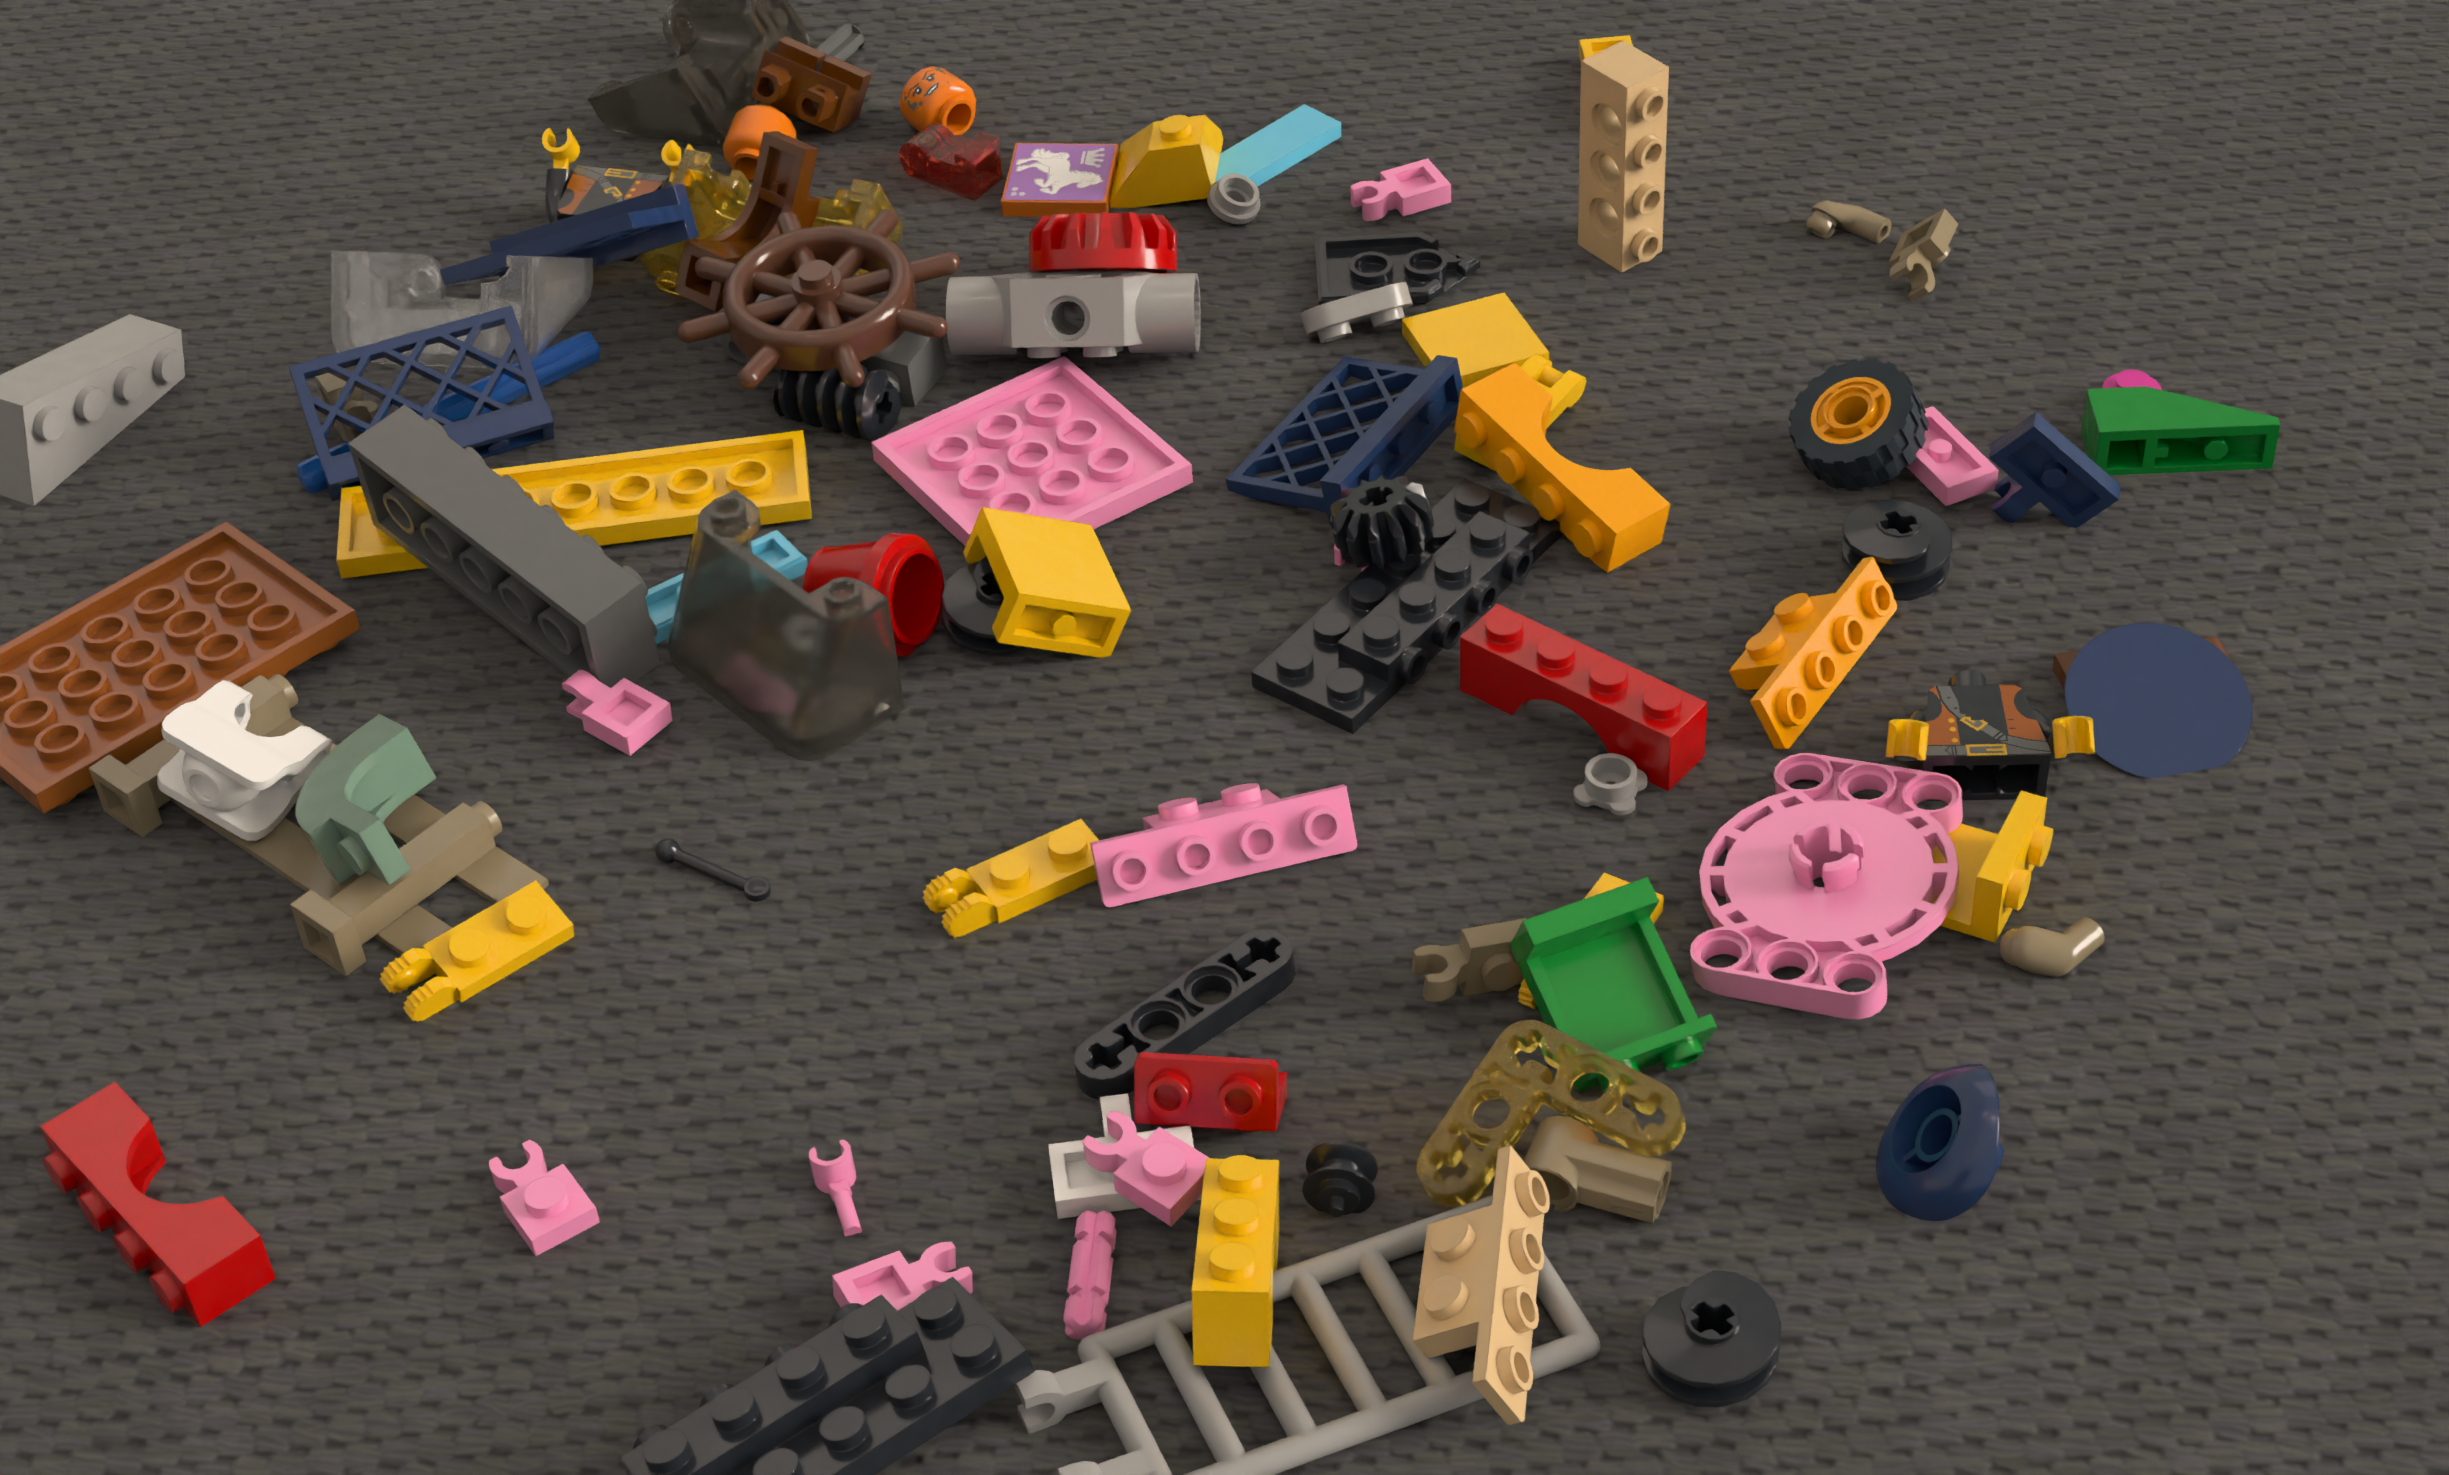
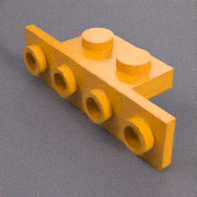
M1874 557L1863 558L1836 593L1811 597L1806 593H1799L1781 601L1775 607V614L1760 633L1748 640L1745 646L1746 650L1729 670L1738 688L1743 690L1759 689L1750 700V703L1774 749H1790L1897 610L1892 589L1885 581Z

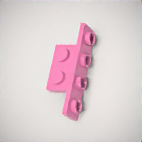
M1249 783L1226 788L1221 791V800L1197 805L1196 798H1181L1164 802L1158 805L1159 814L1142 818L1145 830L1090 843L1101 900L1105 906L1114 907L1353 851L1357 848V839L1347 786L1342 784L1280 799L1268 789L1260 791L1259 784Z

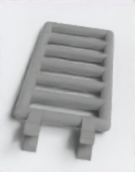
M1493 1195L1273 1271V1303L1291 1296L1293 1297L1358 1412L1316 1426L1271 1345L1270 1367H1250L1287 1437L1246 1452L1200 1365H1193V1351L1183 1335L1192 1331V1300L1089 1335L1083 1338L1078 1345L1077 1351L1082 1362L1081 1364L1056 1373L1036 1370L1016 1383L1015 1389L1023 1403L1017 1406V1413L1027 1434L1058 1424L1066 1414L1102 1402L1127 1454L1100 1464L1091 1461L1072 1463L1058 1468V1475H1172L1114 1361V1358L1154 1344L1217 1462L1184 1475H1275L1483 1399V1395L1472 1384L1473 1370L1456 1376L1444 1355L1428 1359L1413 1342L1416 1308L1388 1262L1424 1250L1427 1224L1492 1205ZM1544 1253V1266L1539 1270L1536 1296L1561 1333L1562 1338L1531 1349L1530 1363L1533 1371V1380L1590 1360L1597 1356L1601 1347L1598 1335ZM1360 1273L1427 1387L1386 1401L1321 1286Z

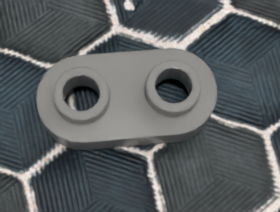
M1401 282L1327 302L1305 310L1300 315L1306 335L1314 336L1318 334L1320 343H1325L1351 335V325L1371 320L1373 328H1379L1402 321L1405 318L1403 310L1412 306L1413 303L1407 283Z

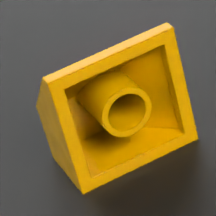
M1173 115L1162 121L1152 122L1121 143L1109 199L1110 208H1137L1207 198L1211 186L1216 182L1219 157L1223 145L1221 129L1206 115L1192 117Z

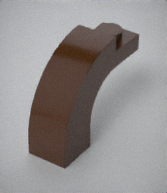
M778 131L763 133L751 192L743 210L733 224L721 234L707 239L685 241L675 293L714 311H720L723 308L722 297L725 284L699 277L695 272V263L699 258L707 256L737 264L753 248L781 235L777 226V218L784 211L795 213L802 229L813 226L821 200L809 195L818 148Z

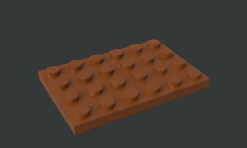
M226 521L0 646V778L43 814L56 806L64 805L73 800L77 794L94 785L89 767L107 755H111L126 765L164 740L161 732L162 722L167 715L179 706L196 701L214 685L223 680L242 687L259 675L266 679L274 674H280L284 677L291 669L321 652L334 648L339 641L360 630L356 612L353 608Z

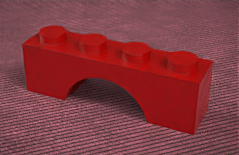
M1496 604L1460 636V690L1510 715H1514L1521 708L1522 704L1529 700L1543 699L1561 704L1578 714L1595 730L1609 753L1620 754L1634 762L1637 769L1646 774L1648 782L1666 791H1669L1705 756L1707 702L1499 604Z
M113 1082L40 1126L51 1152L42 1161L52 1181L63 1194H67L73 1189L78 1191L80 1194L77 1197L79 1206L97 1232L102 1233L106 1229L111 1228L116 1233L113 1236L114 1244L132 1271L137 1273L146 1267L153 1274L149 1277L152 1288L162 1304L172 1314L184 1308L194 1321L202 1327L276 1279L261 1235L224 1196L190 1204H171L154 1200L145 1195L148 1185L166 1163L150 1118L116 1082Z

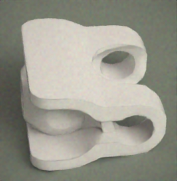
M223 680L214 685L196 701L179 706L165 717L162 722V736L167 742L178 747L180 750L160 769L157 776V785L159 790L238 837L247 841H257L268 835L297 802L299 793L307 778L331 752L332 740L314 729L302 725L283 736L277 737L257 736L246 731L245 729L251 716L250 700L253 695L234 683Z

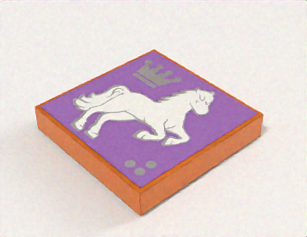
M1016 143L1001 199L1002 215L1041 217L1052 216L1053 214L1108 212L1110 206L1109 199L1119 156L1118 144Z

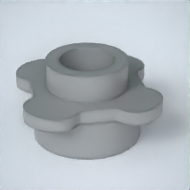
M1614 753L1601 754L1592 758L1586 764L1585 781L1574 788L1573 797L1575 802L1581 806L1596 805L1609 809L1615 815H1627L1636 808L1634 798L1637 792L1647 787V776L1643 771L1636 768L1632 760L1623 755Z

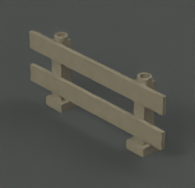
M274 674L268 679L259 675L241 687L253 695L250 700L251 716L246 726V731L257 736L277 737L283 736L301 725L306 726L291 715L290 709L298 704V697L292 685L282 675ZM165 739L126 765L111 755H107L89 767L103 810L141 837H144L163 823L158 808L168 801H172L306 891L305 894L290 904L303 946L345 976L366 962L362 945L372 937L402 955L412 948H423V945L452 929L451 926L417 905L452 878L458 880L493 904L535 880L543 889L549 885L547 878L496 847L494 837L502 832V824L495 811L482 801L476 802L471 807L463 802L449 813L444 814L418 796H411L399 805L383 822L391 837L403 845L399 850L411 870L391 885L368 872L362 875L355 873L339 884L327 871L302 828L285 817L264 838L257 841H247L160 791L157 785L158 773L180 750ZM332 743L331 751L337 746L336 744Z

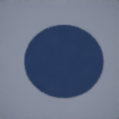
M2136 623L2107 630L2082 647L2073 659L2066 676L2065 703L2068 715L2087 716L2093 719L2095 753L2114 767L2138 777L2152 779L2222 767L2238 754L2246 742L2251 729L2253 711L2251 696L2238 668L2215 645L2192 632L2178 627L2157 623Z

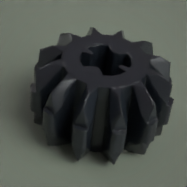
M1381 475L1376 481L1367 482L1360 480L1357 488L1344 489L1340 492V499L1330 505L1332 515L1330 523L1335 545L1340 550L1342 559L1354 560L1357 567L1364 568L1370 564H1377L1380 569H1383L1387 563L1398 562L1404 564L1405 558L1408 555L1423 553L1425 544L1434 538L1432 528L1434 527V519L1429 498L1425 495L1422 484L1410 483L1407 476H1399L1393 480H1387L1384 475Z

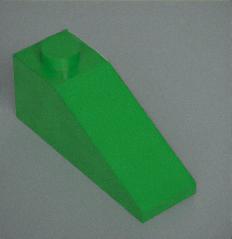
M2147 386L2087 389L2081 435L2087 456L2109 475L2273 469L2281 424L2278 417Z

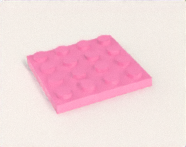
M1065 356L871 442L874 461L964 546L967 544L982 507L1092 525L1094 530L1193 483L1192 464Z

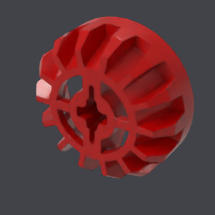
M1101 212L1041 216L1029 233V272L1142 271L1158 274L1177 272V232L1164 215L1152 213Z

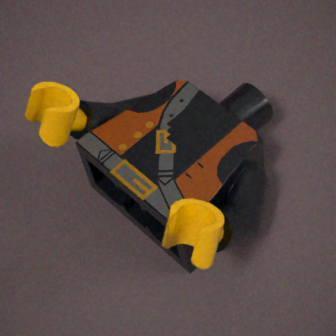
M548 128L542 135V144L553 161V168L547 169L545 208L549 222L552 223L673 185L684 184L685 179L692 178L698 174L701 169V159L690 144L687 145L685 154L681 158V148L674 140H670L664 145L661 152L662 160L671 170L670 175L578 164L572 171L569 170V164L574 162L579 156L580 146L568 128L566 143L556 148L555 135L551 128ZM639 255L620 261L633 262Z
M1962 670L1950 678L1948 686H1935L1928 691L1927 709L1913 711L1907 719H1893L1889 721L1885 757H1892L1903 764H1911L1921 760V770L1951 776L1959 783L1962 789V800L2017 799L2021 791L2045 797L2051 761L2068 759L2076 753L2095 754L2093 719L2087 716H2068L2051 721L2038 709L2031 708L2022 688L2016 685H1987L1985 676L1979 671Z

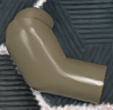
M2087 917L2078 919L2062 933L2035 926H2023L2019 929H2011L2002 936L2000 954L2003 960L2011 966H2018L2022 970L2035 974L2060 977L2066 975L2104 943L2105 937L2101 927L2094 920Z

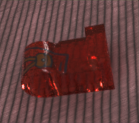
M932 123L904 143L899 150L901 165L910 177L976 201L1003 179L999 137L985 132H980L971 140L960 135H954L942 124ZM977 174L983 177L979 182Z

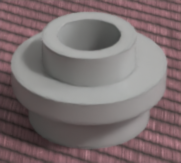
M1227 174L1216 181L1208 193L1207 201L1210 209L1216 216L1226 222L1246 224L1254 220L1259 212L1260 199L1258 187L1246 176Z

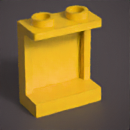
M982 507L963 554L967 563L970 564L980 562L987 556L1004 596L1003 603L992 626L997 642L1099 658L1111 656L1131 609L1092 525Z

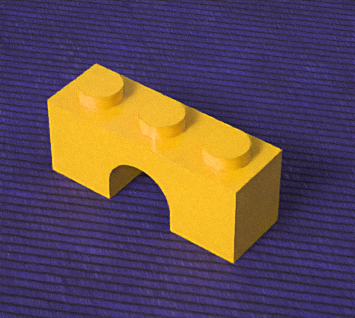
M1245 1155L1231 1156L1226 1159L1206 1158L1192 1282L1193 1365L1270 1367L1273 1328V1271L1277 1270L1279 1246V1160H1260Z

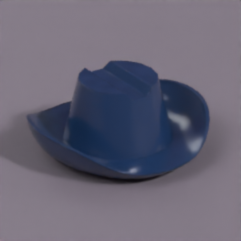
M1958 1065L1929 1076L1907 1095L1888 1123L1877 1150L1876 1173L1884 1196L1899 1211L1926 1221L1952 1219L1975 1205L1989 1188L2001 1164L2004 1149L1999 1139L1998 1090L1992 1074L1984 1065Z

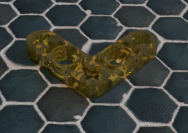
M1523 1020L1508 1026L1500 1034L1423 1147L1417 1160V1173L1428 1196L1435 1202L1448 1207H1460L1476 1201L1495 1176L1498 1149L1509 1145L1515 1146L1542 1104L1567 1117L1581 1121L1599 1134L1645 1156H1659L1673 1150L1681 1142L1686 1130L1685 1116L1677 1096L1666 1085L1543 1022ZM1539 1045L1545 1061L1558 1069L1555 1079L1553 1080L1548 1067L1535 1060H1528L1521 1068L1516 1054L1520 1050L1532 1053ZM1586 1073H1599L1609 1079L1606 1093L1593 1102H1581L1571 1096L1573 1083ZM1625 1093L1630 1106L1643 1114L1652 1115L1659 1107L1665 1123L1662 1126L1656 1123H1649L1642 1131L1636 1115L1631 1110L1622 1106ZM1489 1099L1506 1101L1510 1105V1113L1501 1125L1485 1129L1473 1123V1114L1482 1102ZM1461 1134H1464L1471 1141L1467 1150L1460 1138ZM1461 1160L1467 1174L1462 1179L1457 1176H1450L1443 1182L1438 1169L1443 1164L1454 1168Z

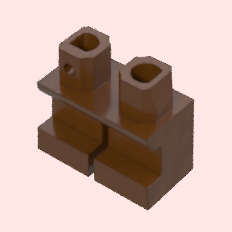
M785 36L778 41L775 53L764 49L751 97L809 123L835 132L853 123L859 117L872 73L833 56L825 59L826 53Z

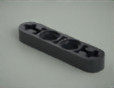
M1266 928L1252 930L1243 934L1084 1040L1077 1047L1074 1054L1079 1088L1087 1096L1098 1100L1104 1096L1129 1094L1134 1091V1062L1139 1053L1152 1052L1188 1055L1284 991L1293 982L1296 974L1291 940L1277 930ZM1218 989L1230 994L1226 1000L1217 1004H1203L1195 1000L1200 993L1206 990ZM1165 1024L1177 1028L1176 1033L1162 1040H1152L1142 1035L1148 1028L1154 1025ZM1098 1064H1102V1065H1103V1066H1100V1067L1094 1069V1066H1096V1065H1098ZM1118 1064L1117 1068L1113 1070L1110 1069L1111 1067H1114Z

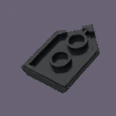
M1423 232L1314 238L1318 305L1401 282L1407 283L1413 305L1426 304L1480 268V260L1462 251L1454 255L1440 248L1439 240Z

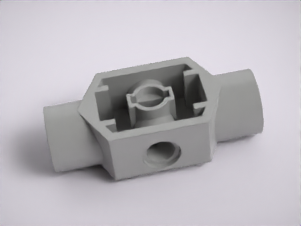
M1142 271L1023 272L994 276L950 277L946 293V322L948 325L947 339L949 349L952 355H1020L1022 348H1027V357L1029 358L1060 357L1061 353L1068 352V347H1083L1084 357L1117 356V352L1123 351V346H1128L1130 353L1198 352L1201 332L1198 274H1158ZM1067 301L1075 302L1084 311L1085 321L1083 327L1073 326L1065 318L1064 307Z

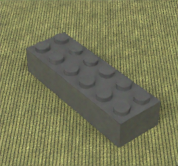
M404 404L348 443L373 525L565 675L571 677L578 670H584L592 674L601 683L612 688L623 678L635 683L660 664L654 638L657 635V629L649 616L645 599L648 589L641 576L630 566L624 565L621 567L607 557L600 545L590 536L583 535L581 537L567 527L560 515L548 505L541 507L527 497L521 486L513 478L507 475L501 477L490 469L473 448L469 446L462 448L450 439L436 420L432 418L425 420Z

